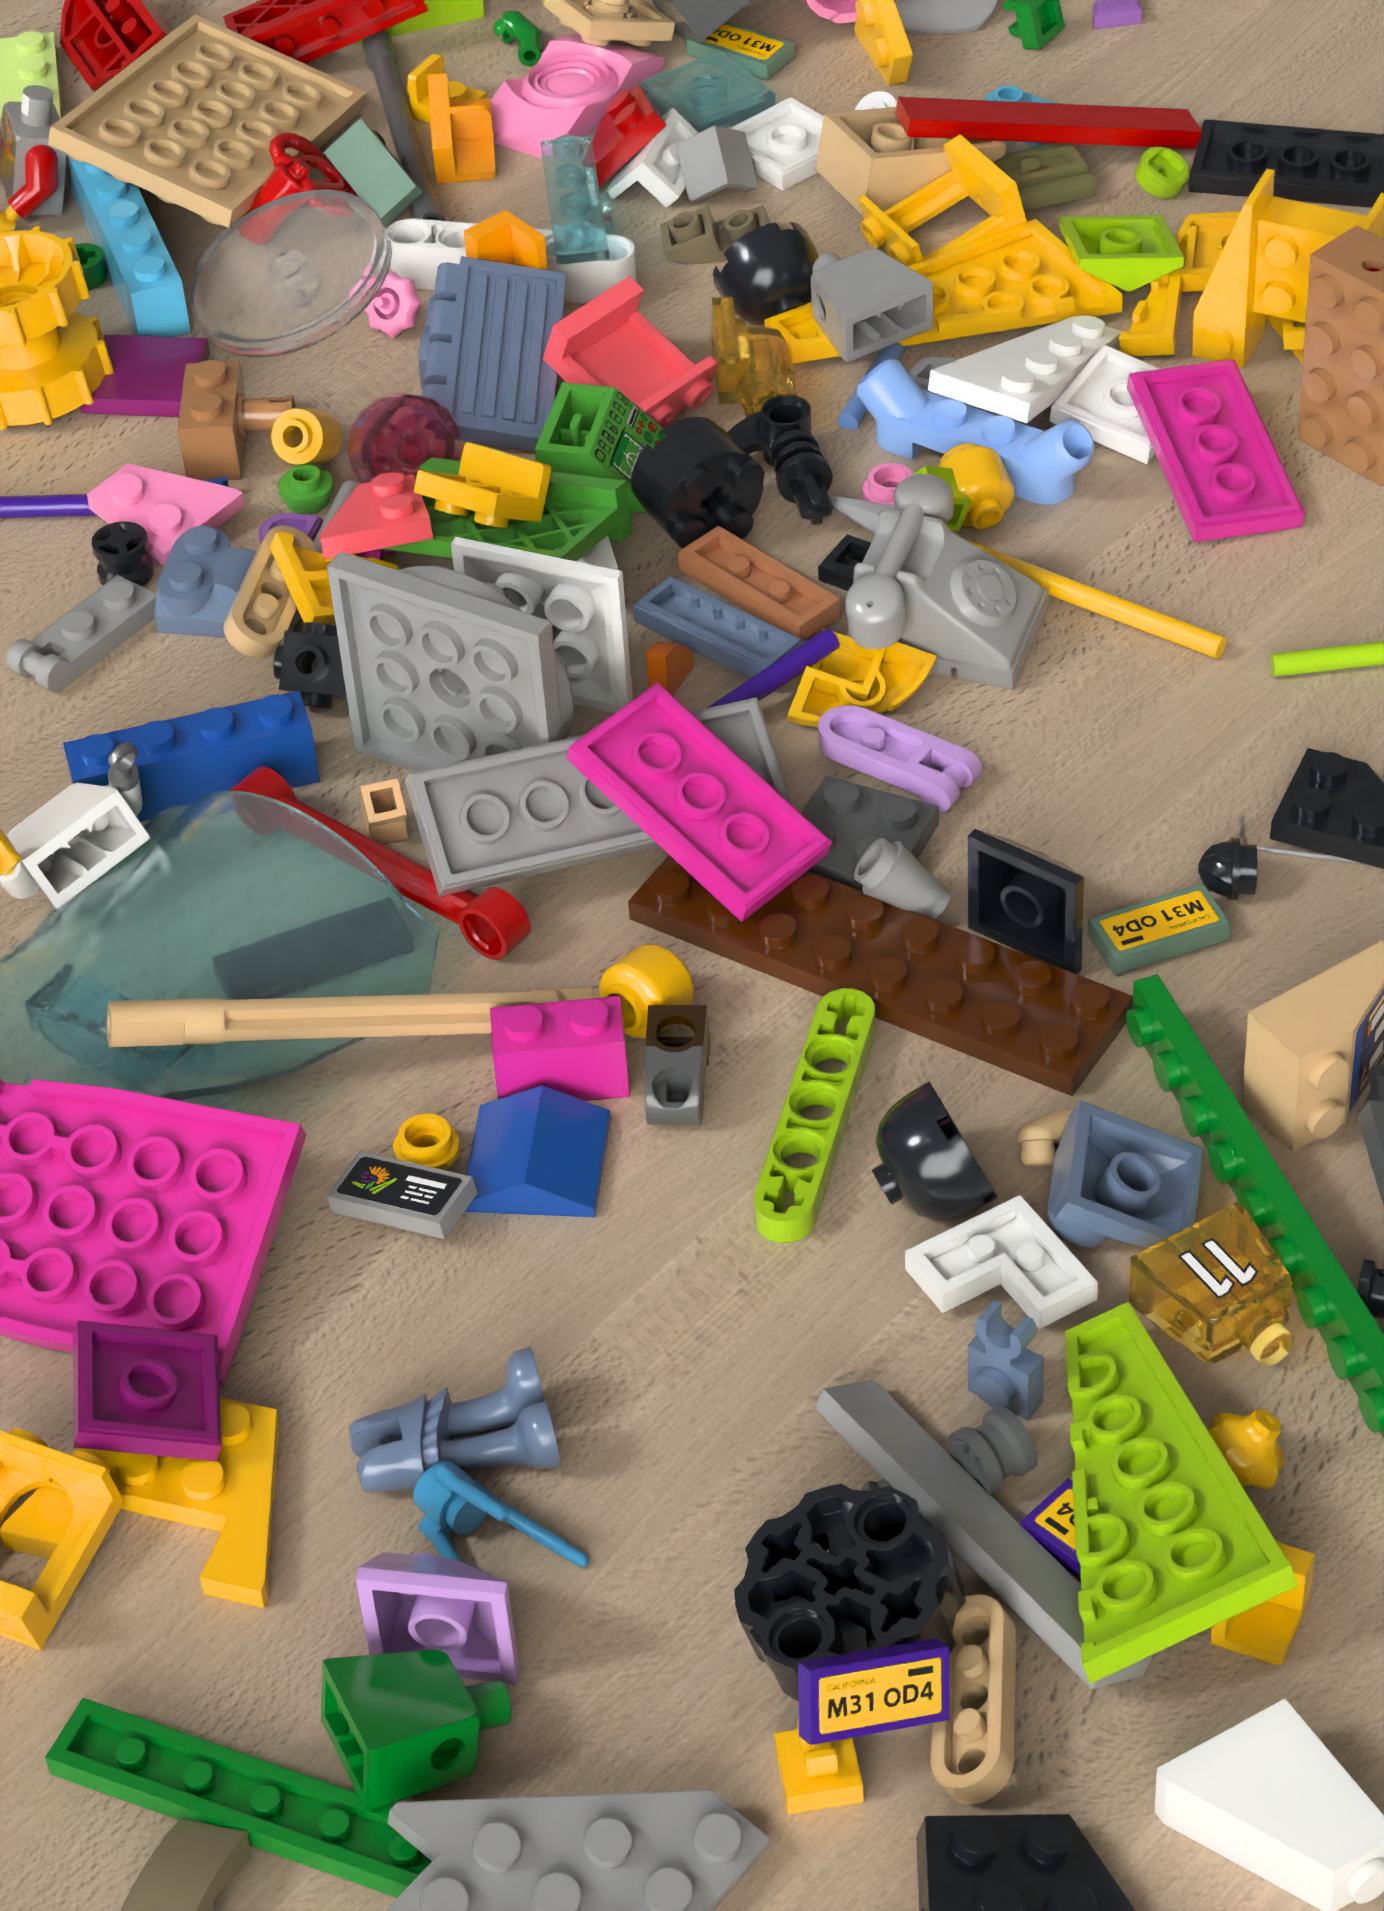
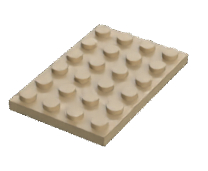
M194 14L50 127L48 145L65 152L76 161L87 162L111 173L119 181L132 183L152 192L164 202L177 204L195 212L209 223L229 228L250 210L256 194L275 169L273 167L274 161L269 152L270 143L274 137L287 132L295 133L305 137L319 149L363 110L367 92ZM293 148L285 149V152L291 156L304 155Z

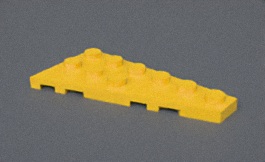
M1035 218L907 266L933 283V328L897 343L909 346L1056 323L1072 316L1088 315L1095 317L1121 313L1123 294L1110 283L1079 269L1069 247ZM812 302L764 320L765 337L792 364L840 356L814 320Z

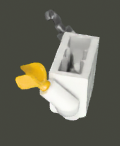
M122 743L109 755L108 763L111 765L108 770L109 785L98 786L74 783L11 829L7 836L0 829V885L10 896L17 899H26L36 894L40 887L54 908L58 909L151 838L136 817L142 809L143 802L139 772L134 764L138 750L133 743Z

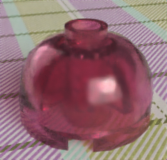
M393 393L376 398L358 414L350 428L347 451L351 469L360 484L371 482L374 477L389 472L401 473L404 476L414 474L416 479L420 466L431 457L459 461V457L454 456V437L460 439L458 426L448 409L432 398L407 393Z

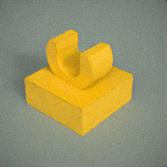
M797 1719V1729L774 1733L775 1754L787 1814L864 1802L863 1783L853 1738L810 1745L799 1737V1719Z

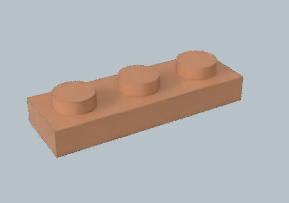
M719 525L678 551L680 571L758 619L804 641L841 617V598Z

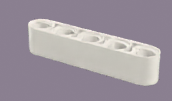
M416 218L396 221L386 229L390 270L403 278L414 280L416 289L435 291L438 266L445 262L459 264L461 256L466 257L464 230L476 225V223ZM534 228L545 237L548 270L567 273L564 302L587 304L628 276L637 283L635 245L630 239L618 235Z

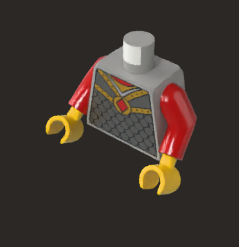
M39 85L27 86L23 89L22 102L9 101L3 105L0 124V182L9 207L5 212L0 211V233L14 231L16 220L19 217L25 220L29 215L62 216L66 153L48 145L50 127L60 118L55 105L52 104L53 92L47 87Z

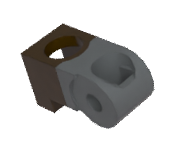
M648 1005L644 1070H646L645 1106L648 1125H701L706 1066L709 1065L710 1055L707 1005ZM671 1024H683L691 1028L695 1034L693 1037H661L660 1030Z

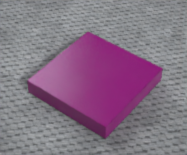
M105 334L104 339L114 373L104 376L99 387L91 393L94 403L91 405H81L82 413L179 417L185 366L188 363H200L208 360L210 355L208 339Z
M78 1320L73 1335V1447L216 1461L222 1446L217 1335Z

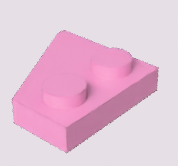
M129 463L87 494L89 509L108 524L127 521L142 526L146 530L149 540V549L146 553L163 566L166 564L175 541L187 530L196 526H209L217 529L244 508L243 493L236 488Z

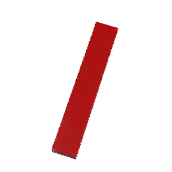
M898 96L895 111L906 135L919 138L953 139L961 134L967 140L1195 149L1197 148L1199 137L1202 135V130L1188 109Z

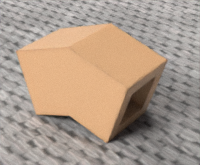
M398 778L360 786L359 799L367 836L380 844L408 839L407 813Z

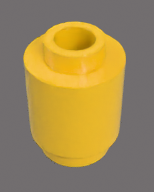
M290 409L282 413L275 421L271 439L274 450L284 461L291 464L319 465L329 462L338 454L342 445V430L337 419L327 411L319 409Z

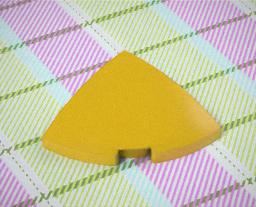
M832 631L839 640L840 648L813 666H806L786 721L818 727V722L824 713L832 708L846 705L863 707L878 714L885 711L892 712L909 700L923 685L935 664L937 655L897 641L891 646L882 649H866L859 646L851 637Z

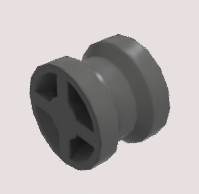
M997 1406L985 1413L982 1418V1424L976 1428L961 1427L948 1437L950 1456L990 1495L1001 1489L1004 1478L1011 1474L1024 1476L1037 1466V1452L1029 1432L1020 1419L1004 1406Z

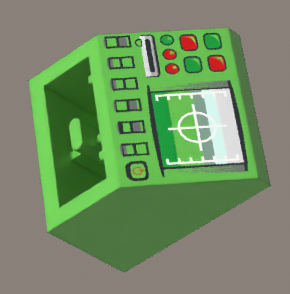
M562 382L535 447L536 461L550 465L551 472L625 480L627 483L630 513H647L632 491V473L636 460L648 444L654 449L666 435L662 432L663 428L616 387Z

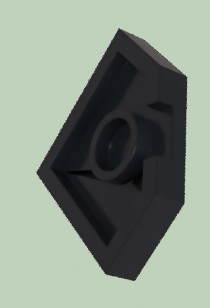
M1307 748L1272 818L1270 839L1384 869L1383 781L1366 762L1346 758L1333 752H1322Z

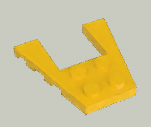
M1241 211L1187 215L1175 236V240L1185 256L1184 267L1151 282V291L1147 299L1140 300L1132 313L1133 324L1129 331H1122L1119 336L1120 352L1132 357L1175 355L1182 292L1204 291ZM1284 318V350L1304 349L1306 323Z

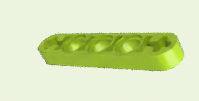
M847 988L834 990L823 996L817 1005L754 1193L755 1226L758 1232L767 1240L776 1243L796 1242L809 1235L815 1226L875 1038V1004L871 997L863 991ZM845 1018H850L846 1028V1036L837 1034V1025H841ZM826 1059H839L847 1063L848 1067L840 1072L825 1073L815 1068V1065ZM812 1105H822L833 1111L829 1117L821 1120H809L799 1114L800 1111ZM795 1153H808L818 1159L815 1164L806 1168H793L783 1162L785 1158ZM785 1191L794 1193L795 1205L790 1206L786 1213H780L786 1199Z

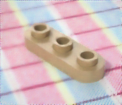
M275 526L267 532L255 553L224 622V633L228 642L237 651L246 656L266 658L272 655L283 640L285 631L288 630L297 609L270 549L275 533L285 531L294 534L293 545L318 552L316 545L309 536L291 526Z
M983 1594L965 1597L966 1603L956 1614L952 1631L956 1645L949 1655L950 1720L932 1723L930 1759L932 1774L953 1800L962 1804H978L995 1796L1008 1782L1014 1766L1016 1627L999 1602L991 1596Z

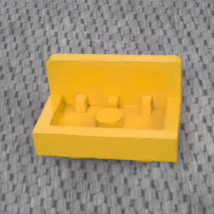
M467 442L464 445L458 475L418 470L414 493L436 499L434 506L436 510L462 516H468L469 510L475 511L474 522L492 527L508 528L509 519L541 522L552 469L550 465L481 444Z

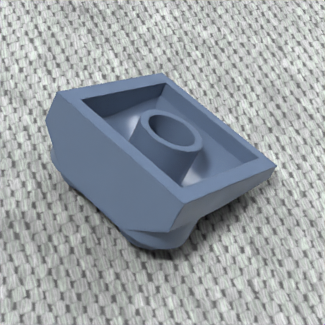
M196 526L179 536L172 547L158 580L154 614L158 633L226 638L224 622L256 551L231 547L230 539L226 533L209 526Z
M1080 1100L1069 1115L1054 1157L1047 1208L1048 1218L1052 1227L1066 1241L1080 1247H1096L1110 1237L1122 1242L1177 1256L1189 1249L1192 1251L1203 1147Z

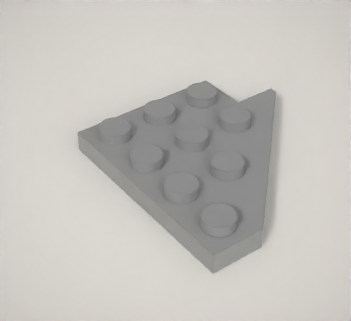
M712 1790L397 1802L389 1810L387 1824L432 1862L387 1908V1911H714L766 1853L771 1839Z

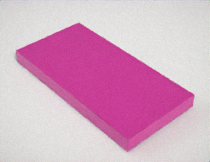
M1234 359L1129 373L1127 390L1193 542L1302 527L1305 515L1303 507Z
M658 682L569 746L567 760L741 922L830 852L832 841Z

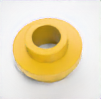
M423 1113L410 1117L400 1126L393 1143L395 1159L446 1170L457 1160L460 1154V1142L457 1132L446 1119L436 1114Z

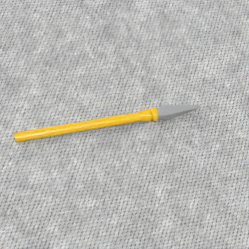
M829 495L834 509L874 535L877 530L880 511L884 508L895 509V505ZM969 541L1037 582L1041 588L1049 589L1050 596L1215 659H1219L1225 651L1226 637Z

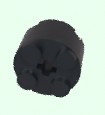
M688 417L671 423L662 430L666 437L654 449L647 444L636 460L632 473V491L644 510L682 549L718 525L743 539L753 527L754 520L752 516L761 500L764 483L763 468L723 428L709 418Z

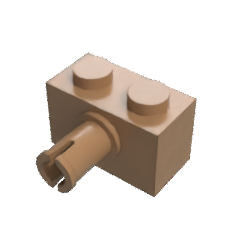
M205 360L200 363L186 364L177 428L186 477L202 481L227 476L228 480L241 479L245 441L248 431L272 430L275 421L282 413L290 409H296L294 395L246 399L240 361L221 362L218 360Z

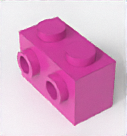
M620 996L490 1008L492 1052L498 1099L541 1085L584 1101L630 1097Z

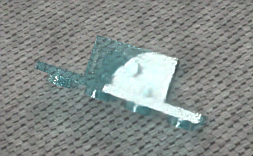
M563 135L554 140L542 141L541 153L556 262L558 264L608 260L609 250L606 234L615 235V230L611 217L609 192H599L591 136Z

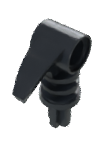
M795 395L772 397L764 402L761 411L746 417L727 432L748 454L757 451L763 452L765 462L774 467L776 484L780 494L787 501L797 505L801 518L810 519L811 524L819 525L822 524L823 517L832 514L833 506L827 491L832 484L833 475L829 463L819 449L817 440L812 435L811 407L805 399Z

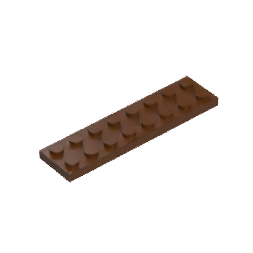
M670 855L628 901L630 920L822 997L831 991L841 988L863 991L871 997L875 1004V1018L1070 1096L1074 1095L1126 1025V1013L1128 1010L1133 1009L1132 995L920 913L894 907L864 894L863 891L811 871H806L743 922L735 917Z

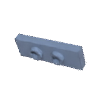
M672 576L666 578L633 605L635 622L679 644L685 645L689 649L750 679L805 643L804 640Z

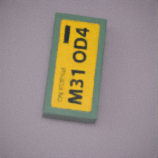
M728 21L702 42L691 38L686 39L688 55L767 81L795 58L794 42Z
M1204 883L1088 918V936L1113 974L1117 975L1230 940L1231 922Z

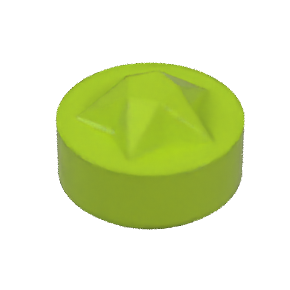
M1152 147L1146 150L1135 169V176L1139 185L1151 195L1159 198H1173L1182 191L1190 175L1189 166L1184 158L1174 150L1165 147Z

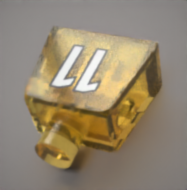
M1239 1202L1214 1213L1131 1257L1129 1303L1135 1310L1204 1363H1217L1246 1348L1261 1365L1271 1366L1281 1361L1291 1350L1294 1337L1284 1327L1289 1321L1292 1291L1290 1275L1246 1209Z

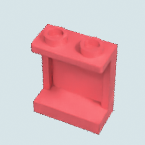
M628 276L554 324L543 360L567 383L616 387L658 425L665 429L673 422L677 414L688 407L691 410L697 409L710 397L714 390V385L711 383L718 362L710 355L695 365L637 311L644 289Z

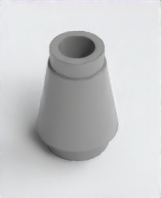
M884 838L876 840L865 851L854 872V879L863 885L862 890L864 894L894 907L914 911L933 919H937L950 899V891L943 887L900 841L890 843Z

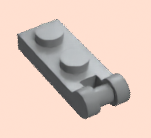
M117 575L31 641L26 639L16 641L7 653L6 665L8 669L23 677L35 676L37 684L52 692H59L155 618L157 594Z

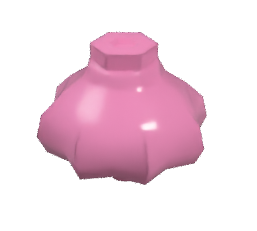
M390 270L381 279L369 283L368 296L362 306L369 316V324L372 330L383 331L389 337L395 338L404 330L415 327L416 317L421 310L422 301L416 293L414 280L403 278Z

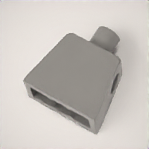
M867 249L844 259H841L835 253L828 252L821 255L815 261L812 268L813 274L811 275L812 314L816 323L847 363L933 328V283L878 249Z

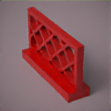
M260 0L227 14L223 18L227 29L306 64L425 13L428 9L424 0Z

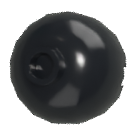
M775 222L748 232L730 245L724 252L728 262L723 267L721 273L717 266H715L713 271L715 287L729 308L745 321L751 324L765 325V319L811 302L812 268L819 255L808 233L798 223L790 222L793 229L781 230Z
M930 1081L906 1094L889 1108L879 1123L875 1141L882 1164L873 1168L872 1172L891 1205L904 1199L920 1216L932 1220H951L972 1213L998 1198Z

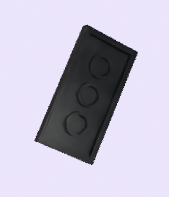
M1206 119L1203 122L1202 135L1199 137L1189 176V192L1249 197L1266 169L1275 170L1273 196L1300 202L1372 208L1381 192L1384 193V134Z

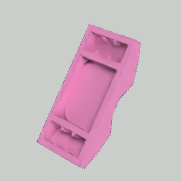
M579 33L568 34L551 40L538 63L525 77L504 80L490 100L494 144L559 163L598 128L601 118L607 113L606 107L608 103L618 93L626 89L630 92L637 84L642 88L665 67L664 57L610 41L608 46L591 45L581 39L582 35Z

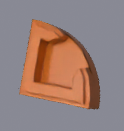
M661 641L656 642L646 651L648 688L658 682L674 696L694 667L691 651L685 645Z

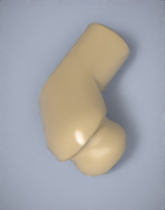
M1054 1110L1020 1128L1016 1143L1021 1144L1020 1160L1025 1166L1044 1167L1051 1166L1054 1163L1055 1144L1060 1143L1067 1120L1073 1110Z

